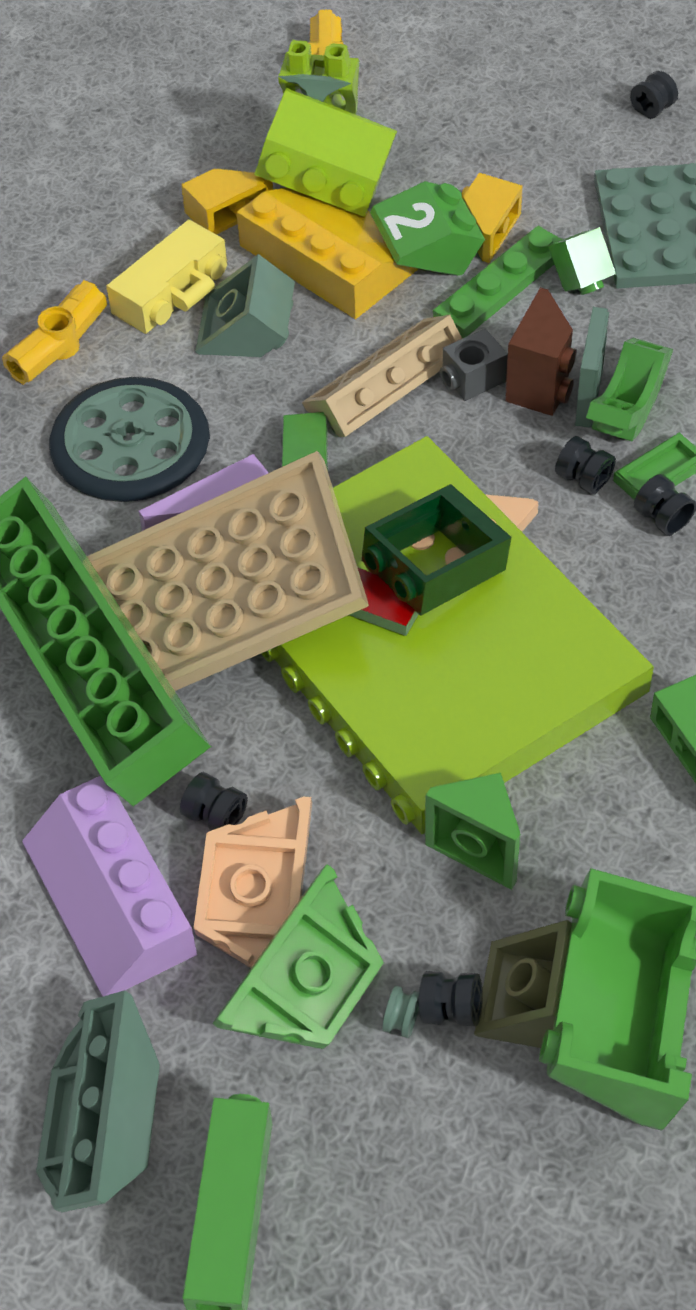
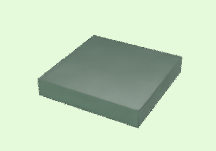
M592 308L580 368L575 426L590 428L593 425V420L586 417L590 402L598 398L609 321L608 308Z

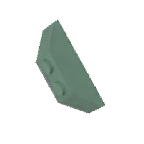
M125 990L83 1003L78 1014L80 1021L67 1036L51 1070L36 1173L45 1191L51 1198L50 1202L53 1208L61 1213L105 1204L148 1168L160 1063L132 994Z

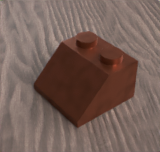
M539 288L508 344L505 402L553 416L559 403L566 404L571 396L574 379L569 378V373L574 366L577 350L571 348L573 329L548 289Z

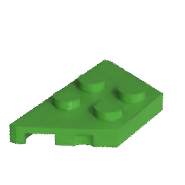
M326 864L320 870L212 1023L217 1028L324 1049L331 1043L384 963L373 941L365 936L362 929V921L354 906L348 907L334 882L338 876L331 866Z

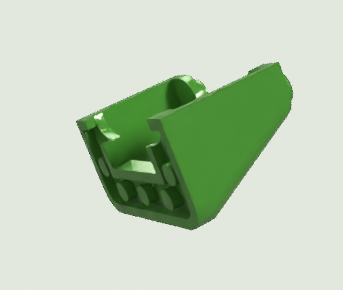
M590 868L581 887L573 885L568 895L565 916L572 917V925L553 1030L547 1029L540 1049L539 1062L547 1064V1075L639 1125L662 1131L689 1100L692 1074L684 1072L687 1058L680 1056L691 973L696 966V897Z

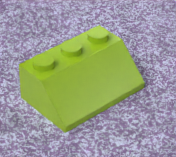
M286 88L266 136L254 175L365 217L374 198L397 130Z

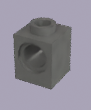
M486 328L443 347L442 367L440 368L441 379L447 389H455L464 401L469 400L507 381L508 353Z

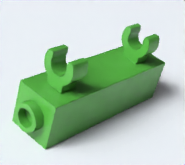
M234 1094L228 1099H213L183 1293V1302L186 1310L248 1309L273 1125L269 1102H261L260 1099L252 1095Z

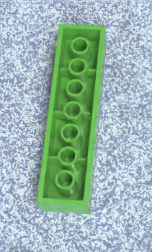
M24 477L0 496V608L104 782L134 807L211 746L54 505L27 477Z

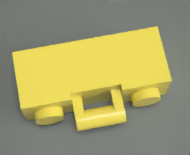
M188 219L106 285L111 313L144 334H147L156 325H163L169 320L174 311V306L182 311H188L215 288L213 280L219 279L225 272L227 267L225 239Z

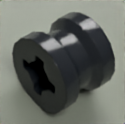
M657 70L651 73L645 81L636 84L632 88L630 99L637 112L649 119H653L660 115L664 108L672 106L677 101L679 92L674 79L664 71Z

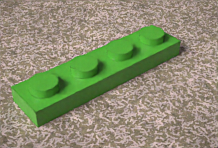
M539 225L536 226L433 310V317L450 315L461 337H467L554 265L548 246L562 239Z

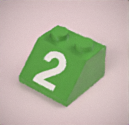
M424 181L374 205L370 211L397 265L459 276L465 273L485 241L483 234L476 224L475 217L470 213L462 198L461 192L448 183L440 185Z

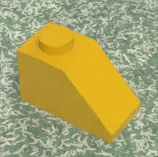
M212 169L181 184L184 212L193 222L217 235L237 225V211L264 191L273 190V182L254 175L255 172Z
M479 172L470 187L465 186L461 194L485 238L477 253L483 262L490 263L521 215L523 185Z

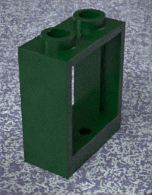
M449 484L366 526L361 561L372 574L380 577L402 602H406L422 616L505 571L512 537L452 484ZM440 531L466 555L426 576L400 551Z

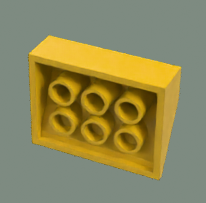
M287 187L264 191L237 211L239 243L242 248L255 256L261 255L294 281L355 320L419 269L395 263L370 211L367 212L365 217H362Z

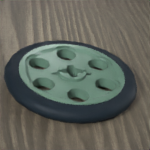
M117 378L96 384L84 390L63 407L52 427L49 437V453L57 472L69 485L86 495L101 500L117 502L146 500L165 494L179 486L196 471L207 451L210 439L209 424L201 406L179 387L155 378ZM132 401L143 404L137 411L129 412L122 409L124 404ZM167 416L178 419L176 424L169 427H162L156 424L159 419ZM93 417L105 420L101 426L96 428H89L83 425L85 421ZM127 433L135 434L131 440L126 441L123 439ZM162 448H170L176 451L168 459H159L153 456L156 451ZM89 449H97L102 452L99 457L92 460H85L80 457L82 452ZM122 465L137 467V470L128 476H120L115 473V470Z

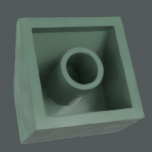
M256 255L205 296L195 352L200 355L262 357L272 349L280 348L289 335L288 324L290 311L293 307L292 297L295 281L261 255Z

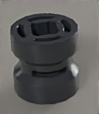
M574 436L561 450L555 465V472L566 480L575 479L579 481L582 489L591 494H597L609 481L615 468L616 458L605 450L595 451L591 448L590 442L579 436Z
M658 474L641 487L635 497L634 508L644 517H652L655 520L656 527L666 536H671L690 522L696 511V501L686 493H678L675 490V484L663 474Z
M201 772L187 786L181 799L180 814L194 822L205 821L208 823V828L211 831L228 824L237 825L246 810L248 797L247 794L234 787L224 788L220 786L217 778L206 772Z
M424 972L419 988V1013L422 1023L441 1025L445 1020H455L460 1026H477L479 1024L482 1012L483 990L481 977L478 973H460L456 978L447 977L443 972Z

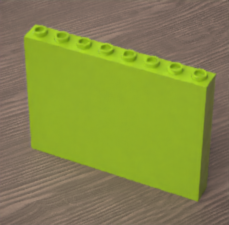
M428 436L333 487L357 567L369 571L361 561L366 526L452 484L512 537L506 570L424 615H418L407 636L347 615L261 653L268 662L275 660L282 668L281 673L284 681L294 693L301 691L308 699V707L317 722L321 725L327 722L335 731L337 744L343 753L348 757L355 755L363 764V773L369 784L377 791L383 788L389 795L391 806L399 820L405 825L411 822L421 835L425 833V795L431 787L501 773L504 783L649 693L654 666ZM440 531L434 533L435 541L430 548L416 550L409 546L400 551L426 576L445 566L446 552L453 547H457Z

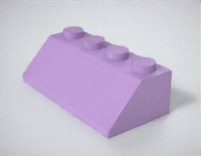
M98 776L60 794L22 842L101 995L106 996L127 990L196 956L197 952L192 927L116 792L104 782L101 776Z

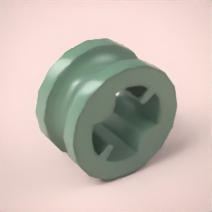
M395 985L386 1007L382 1026L383 1031L391 1033L393 1029H398L401 1031L402 1037L410 1038L419 1013V992L414 991L411 995H406L402 987Z

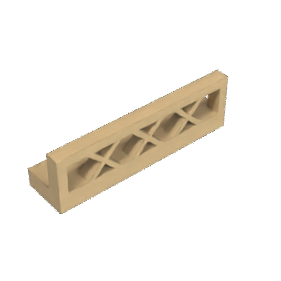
M450 315L423 319L311 395L302 404L309 413L324 412L335 434L338 437H346L438 373L442 367L443 347L461 340L462 337Z

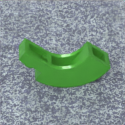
M634 337L624 341L617 367L606 391L600 397L590 402L586 418L594 420L592 429L629 441L635 440L658 396L673 349Z

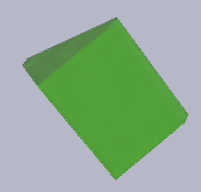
M501 773L431 787L425 795V845L512 890L517 882L520 830Z

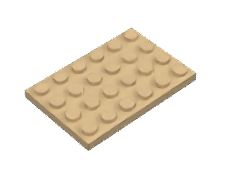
M318 451L87 556L174 691L369 606L324 459Z

